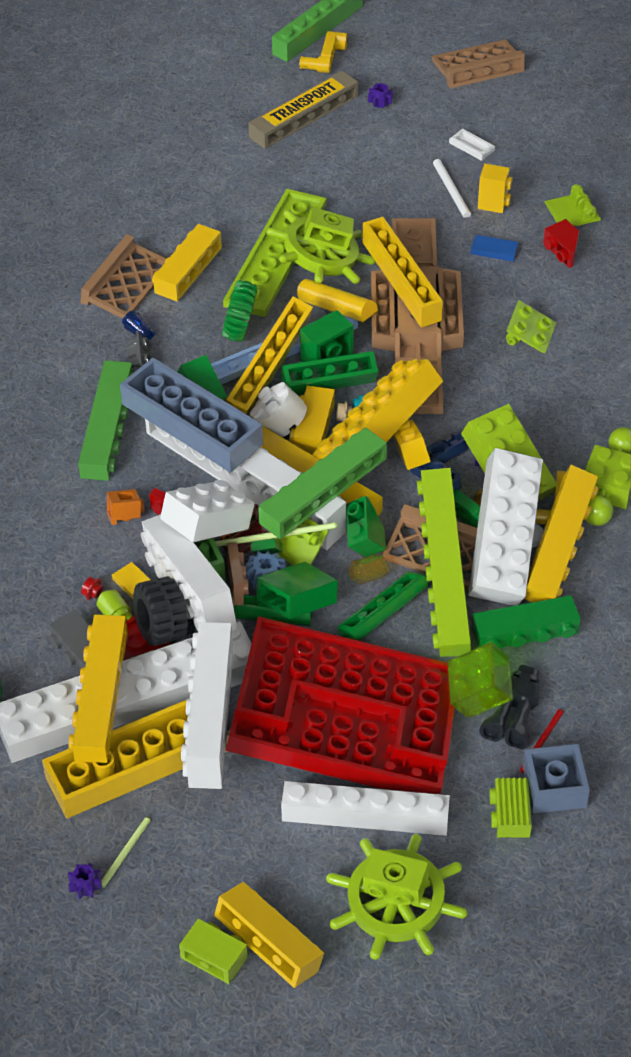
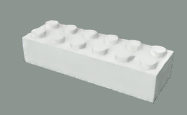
M497 448L493 450L487 459L468 596L513 606L518 605L524 599L543 459Z
M161 514L142 521L144 532L141 533V538L148 550L145 553L146 560L150 567L154 566L158 578L170 576L177 583L184 597L188 619L194 620L197 631L199 622L231 623L232 632L238 630L230 588L197 546L161 520Z
M199 622L198 633H193V649L195 650L194 654H191L190 660L192 676H189L188 693H190V699L186 700L188 720L184 721L183 730L186 740L185 745L182 744L181 748L183 777H188L189 788L222 789L233 664L231 623Z

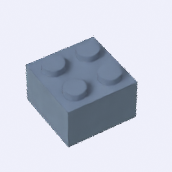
M579 744L526 749L524 751L523 772L524 777L528 778L529 797L533 814L587 808L590 789Z

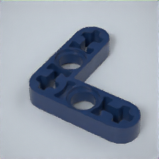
M452 432L426 447L430 462L410 469L411 473L421 479V470L451 468L444 463L468 448V444L461 434L462 432ZM451 468L453 491L459 490L462 487L460 473Z

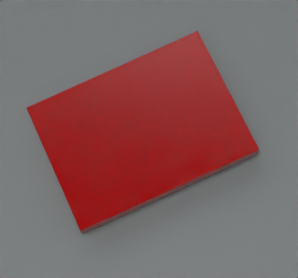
M258 617L225 751L380 789L440 795L445 766L448 760L460 666Z

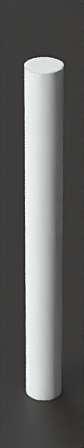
M440 159L434 160L433 165L463 218L470 217L471 212Z

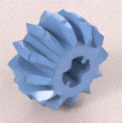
M269 550L266 554L258 551L256 556H250L245 566L248 584H252L253 589L256 590L258 577L286 568L285 560L280 558L278 553L271 555Z

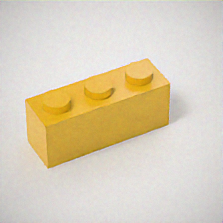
M307 386L305 395L300 396L307 406V411L301 423L295 429H291L290 442L309 454H313L318 449V444L326 439L335 405V389Z

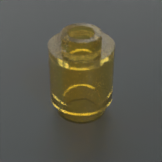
M374 554L352 561L348 572L353 582L356 581L358 585L381 579L383 575L387 574L388 568L384 557Z

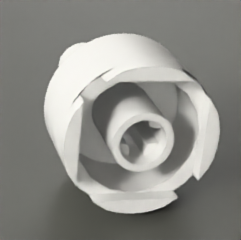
M281 382L271 388L265 387L260 391L258 395L260 399L251 410L250 416L265 428L284 437L291 433L289 428L292 425L298 426L306 414L307 406L288 385Z

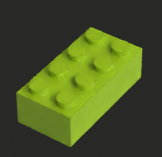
M509 404L469 421L461 433L484 473L486 471L487 459L495 448L542 459ZM544 461L542 463L538 501L550 496L558 486Z

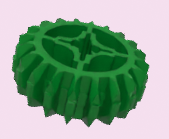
M238 280L235 283L222 330L224 338L234 342H242L244 340L258 288L256 284L246 280Z

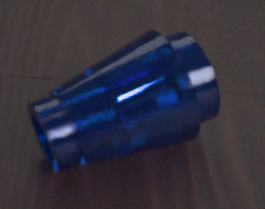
M132 310L124 316L122 324L125 330L136 335V330H139L142 336L147 337L149 340L154 337L155 331L152 330L140 312Z

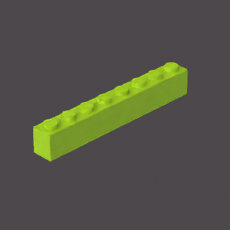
M451 468L421 470V480L417 481L418 495H423V501L419 502L420 517L425 516L426 523H421L422 538L428 539V544H424L423 548L425 560L430 559V566H426L427 581H432L433 587L428 588L429 604L434 603L435 610L430 611L431 626H437V633H432L434 649H439L440 657L471 655Z

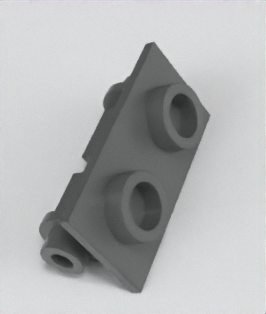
M136 330L137 338H131L127 342L128 357L130 358L128 362L132 363L133 372L137 371L151 359L149 355V350H151L150 341L147 337H143L139 330Z

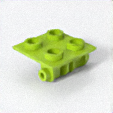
M573 185L568 196L544 201L556 223L567 219L575 227L601 221L596 208L591 204L588 195L583 192L581 185Z
M518 300L506 330L508 332L506 335L507 343L515 345V343L521 340L536 350L546 353L557 322Z
M308 518L296 528L319 524ZM329 530L285 536L281 540L274 538L282 543L283 552L278 554L292 565L302 562L312 565Z

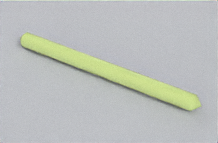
M150 817L144 818L101 880L102 888L106 887L151 822Z

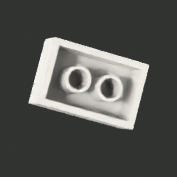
M216 480L211 483L197 484L196 486L178 488L177 490L166 492L160 519L190 541L196 542L249 529L255 503L248 499L244 493L231 487L228 482Z

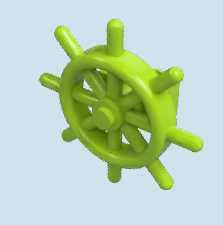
M311 207L308 217L298 218L291 210L287 209L284 211V216L291 222L287 232L272 227L266 231L268 236L284 240L287 253L281 255L279 261L283 264L294 261L302 268L315 273L314 280L318 284L323 282L324 276H339L343 274L352 283L358 284L360 277L352 270L355 262L358 261L369 265L376 263L372 256L359 253L356 239L362 237V231H353L354 219L326 210Z
M416 833L411 836L407 850L391 849L383 851L375 849L368 838H363L360 841V846L367 858L358 865L352 876L347 877L336 873H329L326 876V881L329 884L348 888L350 909L349 912L330 921L331 929L338 930L352 922H356L363 931L375 938L370 951V957L373 960H378L381 957L386 941L404 942L416 939L424 954L432 955L434 953V946L426 933L438 922L441 914L464 919L468 915L466 908L445 903L443 880L459 873L462 870L461 863L453 862L437 869L431 861L418 854L422 841L420 834ZM431 886L433 891L432 899L423 897L425 888ZM360 892L378 898L362 905ZM409 905L427 910L416 918ZM386 907L381 921L370 915ZM397 912H400L406 923L392 924Z

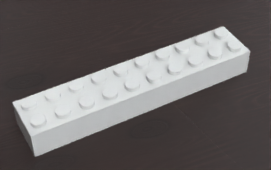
M145 419L147 434L216 479L228 482L231 487L244 493L248 499L258 506L264 500L270 499L278 493L283 486L293 482L302 473L288 466L285 461L277 459L264 448L257 449L230 473ZM337 496L310 517L319 525L333 522L338 524L337 528L328 529L329 533L321 546L326 550L346 533V502L340 496Z
M241 622L236 623L238 630L232 632L233 664L231 687L242 684L252 644ZM193 637L123 661L113 728L144 718L190 698L188 679L189 676H192L190 660L191 654H194L195 650L193 649ZM80 676L0 702V735L11 763L69 744V735L75 732V728L72 725L73 712L78 711L79 705L76 704V694L78 689H82L83 684L80 683Z

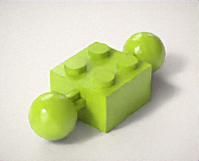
M619 427L615 429L608 439L609 448L595 445L585 469V471L598 476L595 484L598 487L595 498L589 501L588 506L591 507V511L585 520L590 525L602 526L608 523L613 515V506L627 509L631 498V428Z

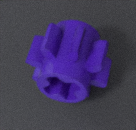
M377 83L373 88H369L368 103L373 102L374 107L384 108L388 104H392L393 90H388L386 84Z
M91 863L88 865L76 864L75 870L68 872V879L70 881L68 884L69 892L76 891L78 899H81L83 896L94 898L93 893L95 890L102 889L100 880L102 878L101 870L94 871Z

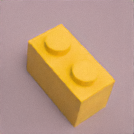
M484 163L479 181L478 209L503 213L505 206L509 207L511 194L508 193V190L511 189L513 177H509V167Z
M413 419L407 420L393 435V439L407 470L429 463L430 458L423 436Z

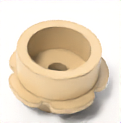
M346 401L345 403L337 404L336 422H343L348 417V412L352 410V406H348Z

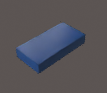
M475 235L471 254L514 262L518 242Z

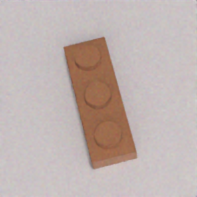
M227 543V567L233 605H244V595H248V579H246L243 552H239L237 543Z

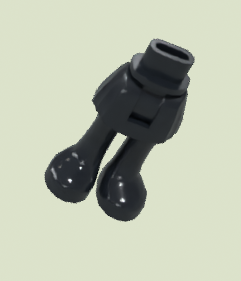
M520 665L518 671L513 672L501 685L498 691L501 699L495 713L483 721L479 729V733L484 739L497 742L502 738L511 707L517 709L507 727L505 742L508 746L521 750L527 747L529 733L525 727V722L529 711L538 706L539 679L537 678L539 671L537 669Z

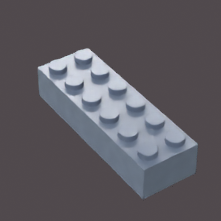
M151 358L120 384L122 404L230 473L263 445L261 423L155 358Z

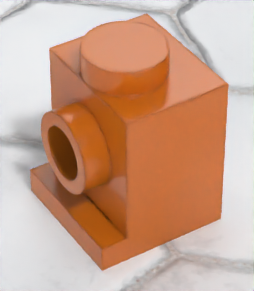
M136 489L107 492V515L112 525H117V520L130 521L134 518H141V513L144 512L143 498H139Z

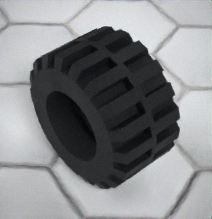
M166 576L135 585L133 593L134 615L145 641L150 646H156L183 639L187 633L188 626L187 609L182 592L174 579Z

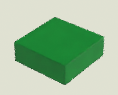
M274 538L251 542V551L256 554L258 551L266 554L268 550L271 554L283 552L282 543Z

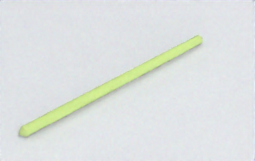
M333 522L295 528L286 536L335 529L338 524ZM270 532L215 541L217 547L227 546V543L240 544L277 537Z

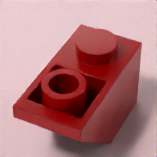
M564 219L546 227L544 231V247L547 250H551L556 255L558 261L564 263L568 268L573 267L579 230L567 219Z

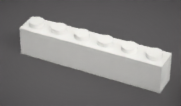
M285 781L281 803L282 821L447 836L450 795Z

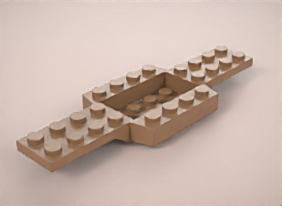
M392 218V230L435 291L436 284H438V295L443 301L442 321L439 322V328L437 323L421 328L417 321L411 317V312L397 294L398 328L395 329L394 288L382 270L371 271V300L376 303L378 311L371 316L372 348L395 351V363L401 360L428 359L442 378L441 351L463 348L464 327L461 271L438 268L435 218ZM442 383L413 414H443Z

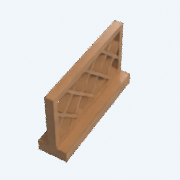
M506 39L432 56L433 63L447 79L449 88L524 72L523 51H516Z
M126 234L81 288L80 303L85 305L92 303L118 317L128 319L154 287L152 280L141 283L139 277L150 276L152 279L154 273L160 268L152 269L151 264L159 263L163 265L166 258L135 244L134 237ZM136 252L144 258L133 260L132 255ZM146 264L148 270L137 271L135 266ZM131 266L133 271L122 273L121 268ZM135 278L137 284L126 285L124 279ZM120 280L122 286H110V281ZM139 289L140 295L130 297L128 291ZM124 292L126 297L115 299L113 293ZM102 294H109L110 300H101L97 297ZM128 303L129 309L126 312L117 307L119 304Z
M404 504L400 520L387 544L382 559L426 574V566H430V562L420 565L415 563L413 559L424 554V548L410 552L407 543L418 539L422 547L425 544L422 538L421 523H426L425 516L420 517V509ZM457 522L459 544L462 548L460 556L465 555L469 564L462 566V572L472 569L473 561L469 553L475 549L477 528ZM406 526L414 529L416 534L403 538L401 531ZM403 545L406 551L405 555L400 557L391 555L394 548ZM463 579L464 587L469 588L470 581Z

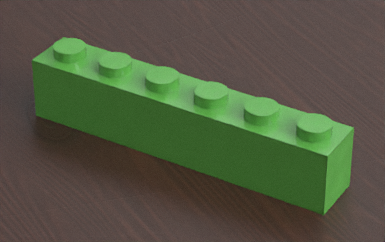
M321 0L272 36V54L286 62L290 61L324 36L327 31L332 30L362 8L363 0Z
M104 360L78 462L80 478L109 481L110 473L115 472L116 458L114 456L120 453L119 437L124 436L123 420L128 419L129 411L122 404L120 384L134 373L131 362Z
M366 427L360 432L353 434L348 441L341 446H337L325 458L318 460L313 467L301 473L293 482L283 486L270 499L264 500L259 506V523L281 540L385 461L387 442Z

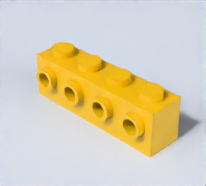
M197 224L188 233L185 240L176 247L174 253L165 260L163 266L154 273L152 278L154 293L178 302L222 249L221 232Z
M244 881L219 896L214 916L236 936L240 937L251 950L293 988H296L318 973L324 952Z

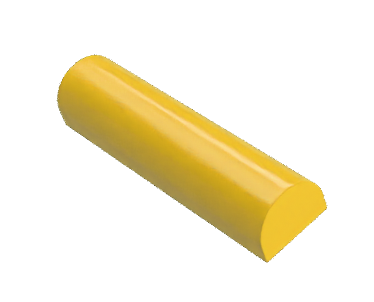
M310 279L302 280L297 289L299 300L332 312L338 310L343 316L364 322L378 311L376 303L372 300L322 283L318 284Z

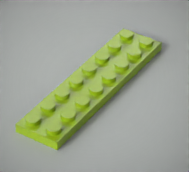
M290 189L285 190L223 299V307H229L235 283L238 280H246L256 284L258 288L252 314L266 317L295 264L294 261L284 264L279 261V257L287 253L284 240L268 236L267 229L272 227L287 232L291 222L284 216L285 210H291L298 218L308 217L311 207L324 210L327 205V198Z

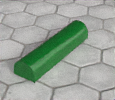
M410 571L405 573L337 627L340 635L344 638L361 641L427 589L428 582L425 575Z
M244 595V605H233L235 619L257 621L258 617H263L287 624L311 626L313 611L288 619L258 601L257 596Z

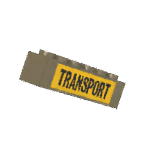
M344 71L336 73L249 122V138L264 149L274 145L357 98L358 81Z

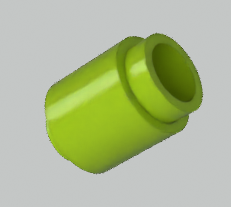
M116 590L104 591L98 597L96 605L103 615L126 616V621L132 617L130 607Z

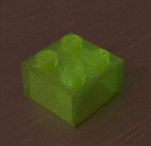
M490 642L448 661L450 704L464 716L473 717L513 700L509 656L494 643Z

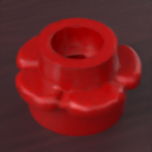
M89 577L84 582L81 594L86 596L88 601L92 597L97 599L102 593L101 579Z

